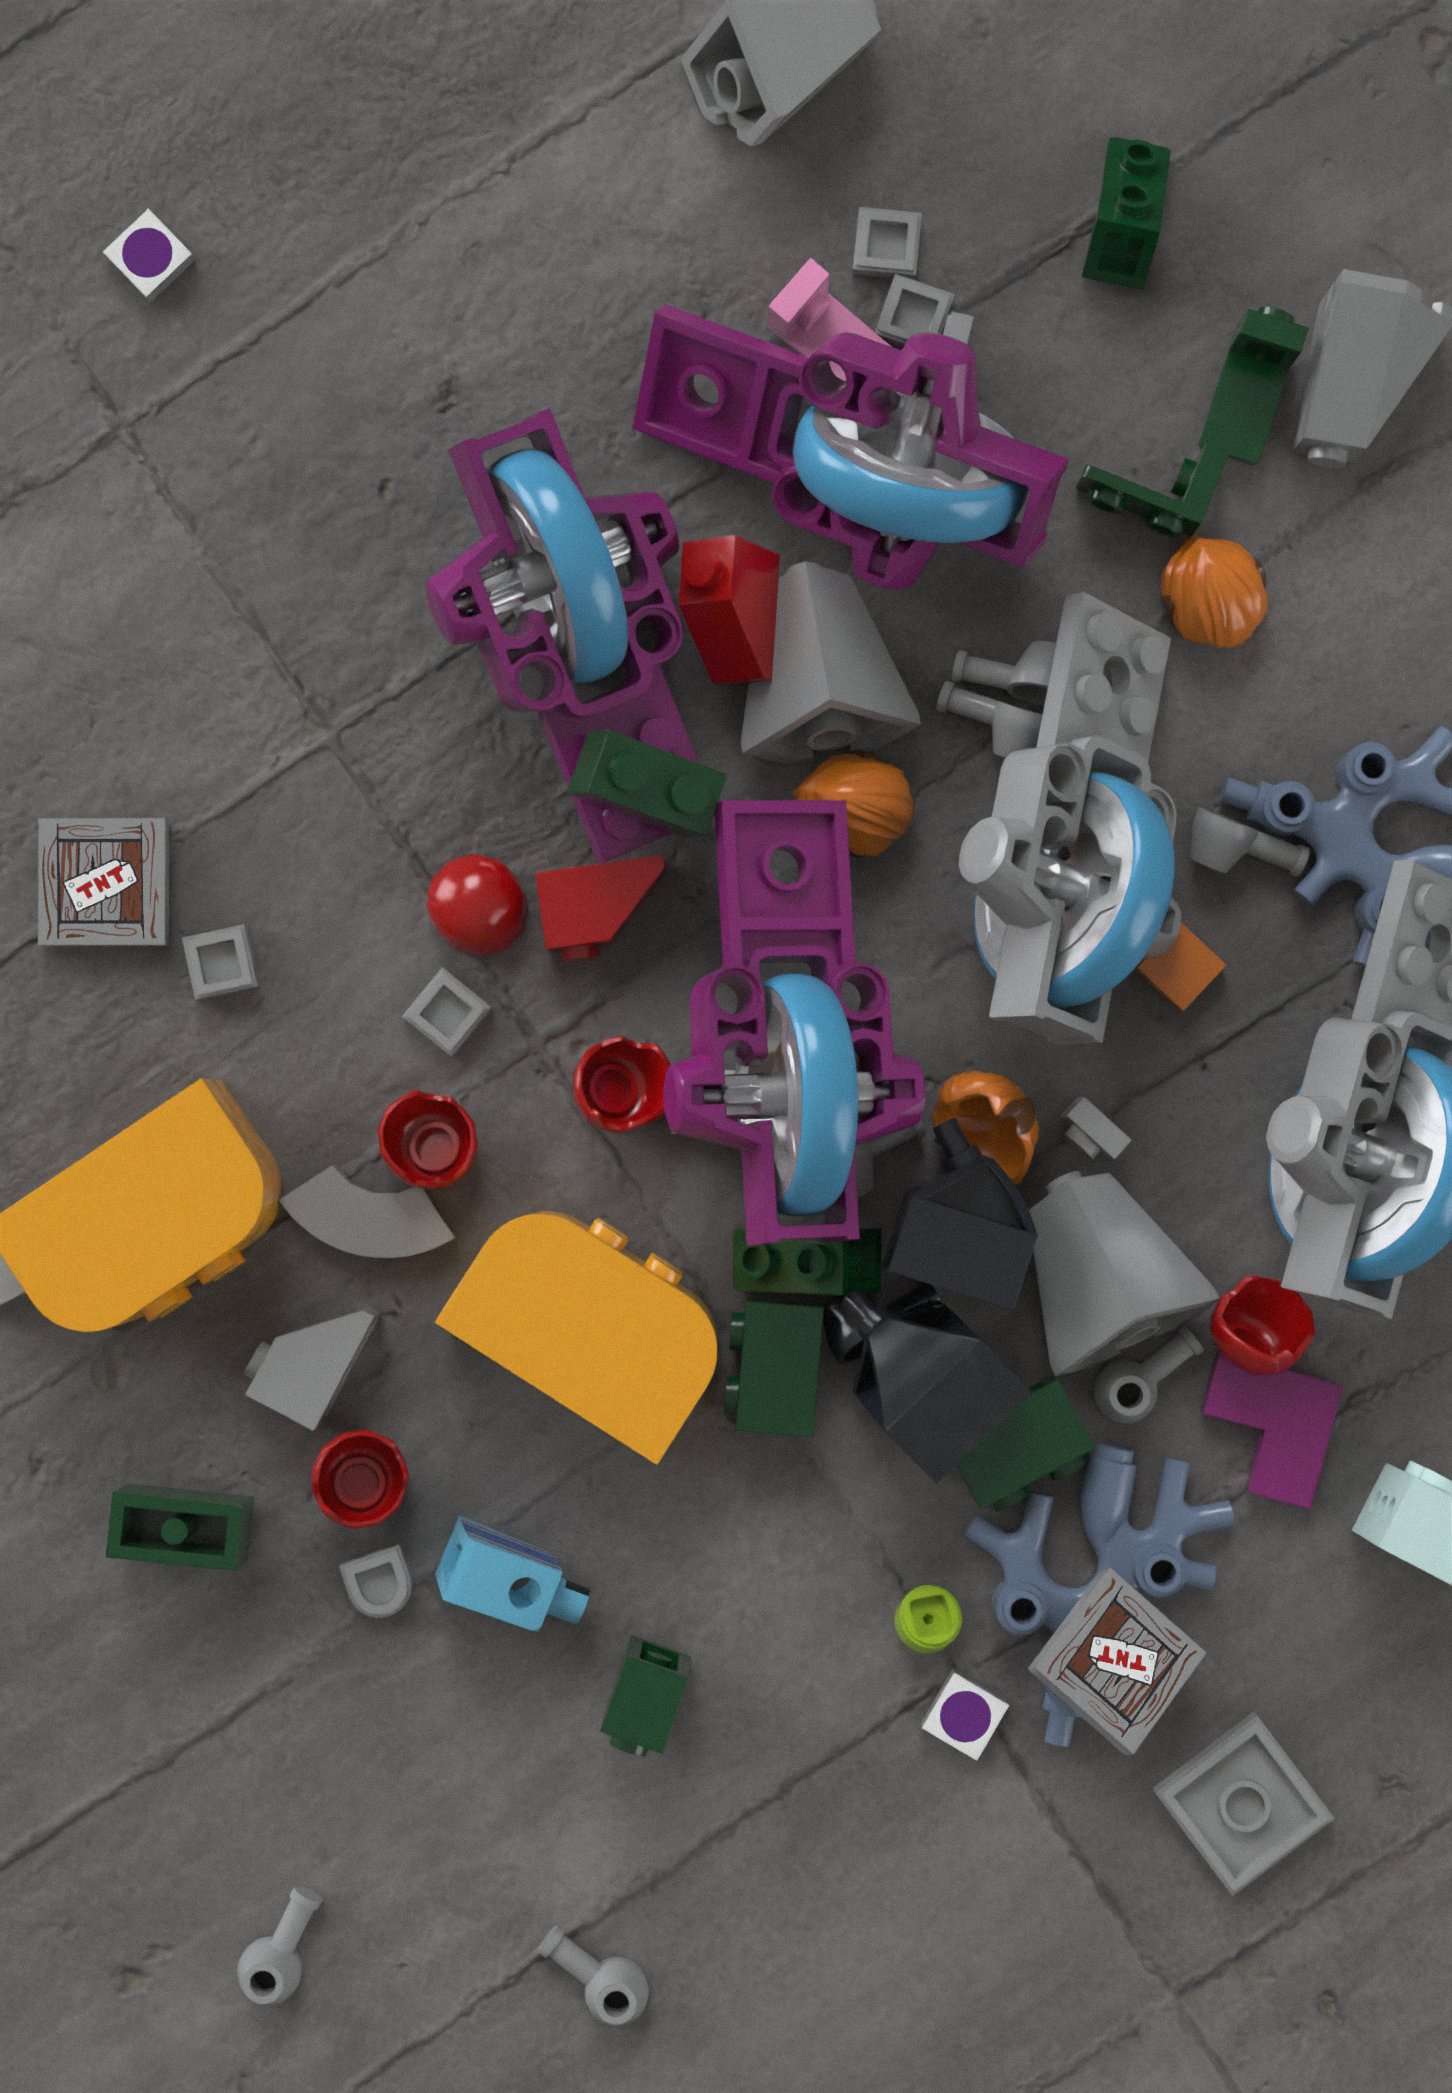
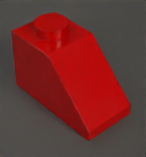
M736 535L683 542L679 607L712 683L720 686L772 681L780 555Z
M663 855L536 872L546 950L549 953L561 952L562 962L600 957L599 946L613 944L666 874Z

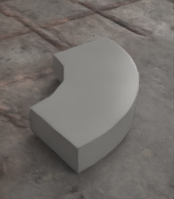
M336 1165L330 1166L279 1199L291 1217L311 1235L332 1247L359 1256L372 1258L407 1257L427 1252L456 1238L426 1189L412 1187L400 1193H374L352 1183Z

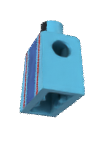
M460 1515L435 1572L439 1590L444 1601L532 1631H539L546 1614L576 1625L583 1615L590 1593L588 1587L561 1578L563 1570L554 1554ZM524 1577L530 1578L524 1587L510 1588L516 1580Z

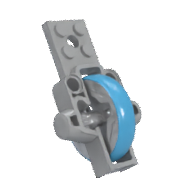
M1085 592L1065 595L1037 746L1011 752L1004 759L992 817L980 820L970 829L963 840L959 856L961 875L976 889L973 921L978 950L985 967L996 980L989 1018L995 1021H1006L1044 1036L1048 1039V1042L1055 1045L1102 1043L1112 989L1121 983L1137 967L1142 959L1160 957L1171 948L1178 937L1182 918L1179 904L1171 896L1175 877L1173 840L1177 813L1169 793L1151 783V771L1148 764L1171 638ZM1105 663L1111 672V686L1107 678L1103 676ZM1092 767L1101 771L1102 773L1090 772V769ZM1067 845L1071 856L1067 861H1062V847ZM1101 877H1111V881L1109 882L1107 880L1102 879Z
M1394 860L1352 1019L1333 1017L1325 1021L1319 1028L1314 1040L1303 1084L1293 1097L1282 1102L1273 1112L1266 1135L1270 1151L1268 1182L1272 1208L1283 1235L1292 1246L1281 1287L1333 1301L1334 1306L1392 1319L1403 1275L1429 1261L1452 1239V880L1415 861ZM1430 931L1431 943L1428 950L1425 948V942ZM1410 1035L1414 1038V1047L1407 1045ZM1376 1123L1375 1129L1366 1133L1362 1132L1361 1125Z

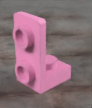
M812 258L805 263L768 306L767 327L797 353L810 357L832 337L844 332L858 334L890 346L828 293L830 274ZM830 361L829 364L833 373L838 378L846 381L842 368L833 361Z

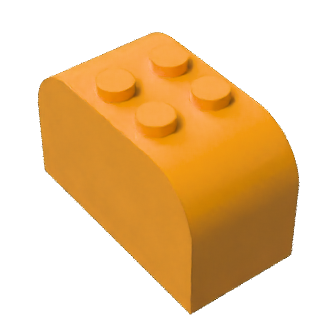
M200 1078L0 1213V1255L36 1308L46 1318L61 1327L74 1331L94 1332L135 1321L144 1316L150 1322L157 1317L163 1318L192 1299L193 1296L187 1287L200 1280L202 1285L212 1280L216 1282L246 1262L241 1251L253 1244L268 1231L279 1212L281 1205L279 1199L282 1198L283 1194L280 1169L272 1153L225 1083L220 1080Z
M540 1211L518 1217L504 1224L486 1241L434 1323L658 1465L707 1388L715 1370L718 1348L717 1331L708 1308L696 1294L679 1283L683 1277V1271L653 1252L646 1262L624 1248L630 1238L600 1218L595 1219L592 1225L589 1226L576 1217L565 1213Z

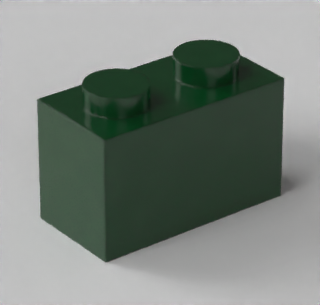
M600 730L587 732L567 794L684 837L707 836L727 774L614 731Z
M746 1298L745 1312L732 1311L729 1350L741 1351L740 1376L727 1375L724 1414L736 1415V1431L813 1437L824 1310L822 1304Z
M1049 1375L1027 1387L1032 1393L956 1465L980 1509L992 1504L996 1511H1000L1016 1504L1030 1494L1026 1485L1046 1474L1050 1475L1052 1481L1070 1475L1086 1464L1082 1455L1095 1449L1061 1383L1053 1375Z
M126 1484L112 1492L105 1558L236 1571L248 1560L255 1496Z
M633 1635L630 1636L605 1707L600 1732L611 1735L609 1743L612 1746L629 1754L642 1757L647 1755L649 1749L663 1754L689 1681L691 1656Z

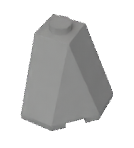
M726 0L680 60L703 117L716 125L724 123L737 128L738 139L749 146L762 144L854 61L880 32L881 27L877 20V10L873 0Z
M1343 269L1318 305L1292 452L1308 455V462L1320 467L1343 468L1346 466V462L1354 463L1368 448L1451 329L1452 307L1444 302L1433 303L1432 309L1420 302L1422 289L1407 280Z
M804 561L788 568L785 574L778 580L772 681L748 684L741 735L742 753L786 765L814 761L813 750H834L849 745L851 752L853 750L877 751L921 725L919 712L851 576L822 567L815 562Z
M1073 1171L1062 1175L1046 1186L1045 1189L1048 1195L1029 1210L1038 1234L1033 1252L1050 1366L1055 1376L1098 1367L1121 1356L1120 1349L1133 1346L1152 1335L1157 1339L1180 1328L1220 1299L1213 1285L1110 1172L1082 1177L1080 1171Z

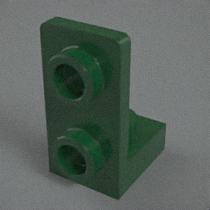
M1111 137L1109 139L1098 209L1084 259L1082 278L1144 289L1161 229L1171 155L1169 148L1153 145L1143 140H1128L1118 137Z
M1205 444L1195 461L1185 457L1170 490L1171 494L1180 497L1179 501L1092 465L1085 466L1076 489L1087 494L1086 502L1102 511L1120 514L1122 509L1146 518L1144 525L1156 533L1171 538H1179L1181 533L1192 536L1202 523L1230 453Z
M736 1227L733 1231V1288L736 1291L848 1295L855 1289H861L863 1293L881 1292V1228H859L860 1239L827 1243L826 1240L780 1241L760 1246H747L746 1227Z

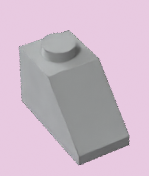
M368 1307L275 1337L272 1345L262 1341L254 1352L244 1373L245 1376L253 1379L245 1395L315 1431L323 1425L381 1312Z

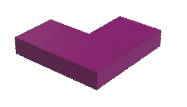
M1216 1350L1200 1412L1261 1429L1245 1490L1252 1494L1311 1509L1343 1385L1286 1370L1281 1374L1253 1376L1230 1364L1222 1353Z

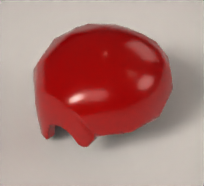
M472 853L448 861L432 877L427 891L429 900L426 903L429 917L439 934L457 951L486 957L508 949L524 931L528 911L527 896L514 873L499 859Z
M624 1036L606 1039L602 1043L586 1050L574 1070L573 1099L588 1122L593 1126L616 1134L634 1133L656 1122L664 1114V1082L667 1069L671 1064L663 1050L655 1043H639Z
M420 1090L410 1091L387 1106L378 1127L380 1154L390 1172L403 1183L415 1188L436 1190L448 1188L452 1183L459 1182L470 1171L478 1152L475 1122L465 1109L450 1096L424 1093Z
M1258 1275L1244 1277L1234 1289L1222 1296L1210 1315V1333L1214 1345L1233 1366L1253 1376L1281 1374L1301 1357L1313 1341L1315 1336L1313 1312L1299 1293L1282 1288V1282L1279 1280Z
M367 1429L342 1432L325 1444L316 1457L311 1472L312 1493L323 1514L332 1522L355 1530L381 1525L398 1511L409 1482L408 1468L398 1445L390 1438Z

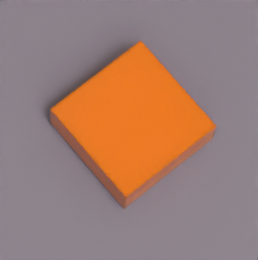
M1181 922L1178 937L1171 948L1160 957L1143 959L1135 970L1179 1012H1183L1225 968L1226 964Z

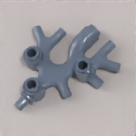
M1442 726L1437 728L1418 751L1406 759L1396 761L1394 755L1386 746L1376 742L1362 743L1348 751L1340 758L1335 770L1336 781L1341 792L1336 798L1327 802H1315L1309 789L1294 781H1285L1274 785L1260 780L1257 787L1229 777L1225 781L1219 801L1246 810V819L1258 823L1267 834L1274 837H1287L1293 834L1305 840L1313 848L1316 854V864L1293 890L1304 903L1313 907L1330 887L1345 880L1356 882L1365 891L1359 897L1354 907L1355 922L1363 932L1352 961L1357 965L1366 967L1380 915V905L1385 897L1394 860L1415 861L1452 880V845H1431L1410 853L1395 855L1382 850L1375 841L1373 834L1374 821L1379 812L1390 803L1402 800L1415 802L1452 815V788L1440 784L1435 775L1436 768L1452 751V733ZM1363 759L1372 761L1376 766L1377 774L1375 779L1365 776L1362 772L1361 762ZM1281 798H1288L1295 804L1296 814L1294 818L1286 817L1280 811L1279 802ZM1430 931L1425 942V948L1428 950L1431 943Z
M1096 1443L1095 1453L1088 1454L1080 1494V1510L1084 1530L1098 1557L1097 1572L1087 1585L1079 1588H1067L1057 1584L1046 1572L1043 1564V1547L1053 1502V1496L1029 1491L1030 1494L1027 1496L1022 1525L1014 1533H1006L979 1514H976L966 1527L963 1535L988 1551L1000 1562L1004 1572V1580L997 1585L993 1592L992 1607L1001 1625L1007 1631L1016 1635L1034 1633L1042 1626L1050 1629L1052 1634H1054L1099 1572L1108 1567L1112 1568L1136 1591L1141 1587L1145 1592L1156 1597L1171 1596L1178 1592L1183 1585L1212 1591L1216 1580V1566L1188 1560L1182 1553V1543L1187 1537L1203 1531L1234 1526V1516L1229 1500L1201 1506L1188 1505L1184 1500V1494L1191 1462L1165 1457L1153 1522L1145 1530H1136L1128 1521V1512L1138 1467L1137 1464L1132 1463L1134 1451L1114 1445ZM1160 1560L1168 1561L1169 1571L1167 1575L1161 1579H1152L1150 1575L1152 1566ZM1020 1598L1031 1600L1032 1606L1028 1614L1022 1617L1011 1615V1606L1016 1600ZM1043 1684L1046 1690L1043 1708L1050 1711L1044 1741L1057 1746L1069 1747L1075 1717L1081 1716Z

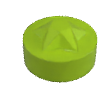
M923 1585L911 1590L901 1600L895 1612V1627L900 1639L909 1648L920 1653H935L943 1650L957 1637L962 1625V1613L957 1600L947 1590L935 1585Z

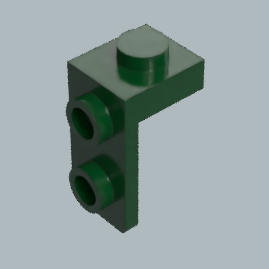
M1260 307L1258 311L1247 308L1234 329L1198 441L1200 449H1203L1205 444H1209L1229 452L1228 458L1248 465H1256L1261 459L1288 371L1302 352L1309 330L1308 327L1294 323L1295 318L1290 313L1273 307Z

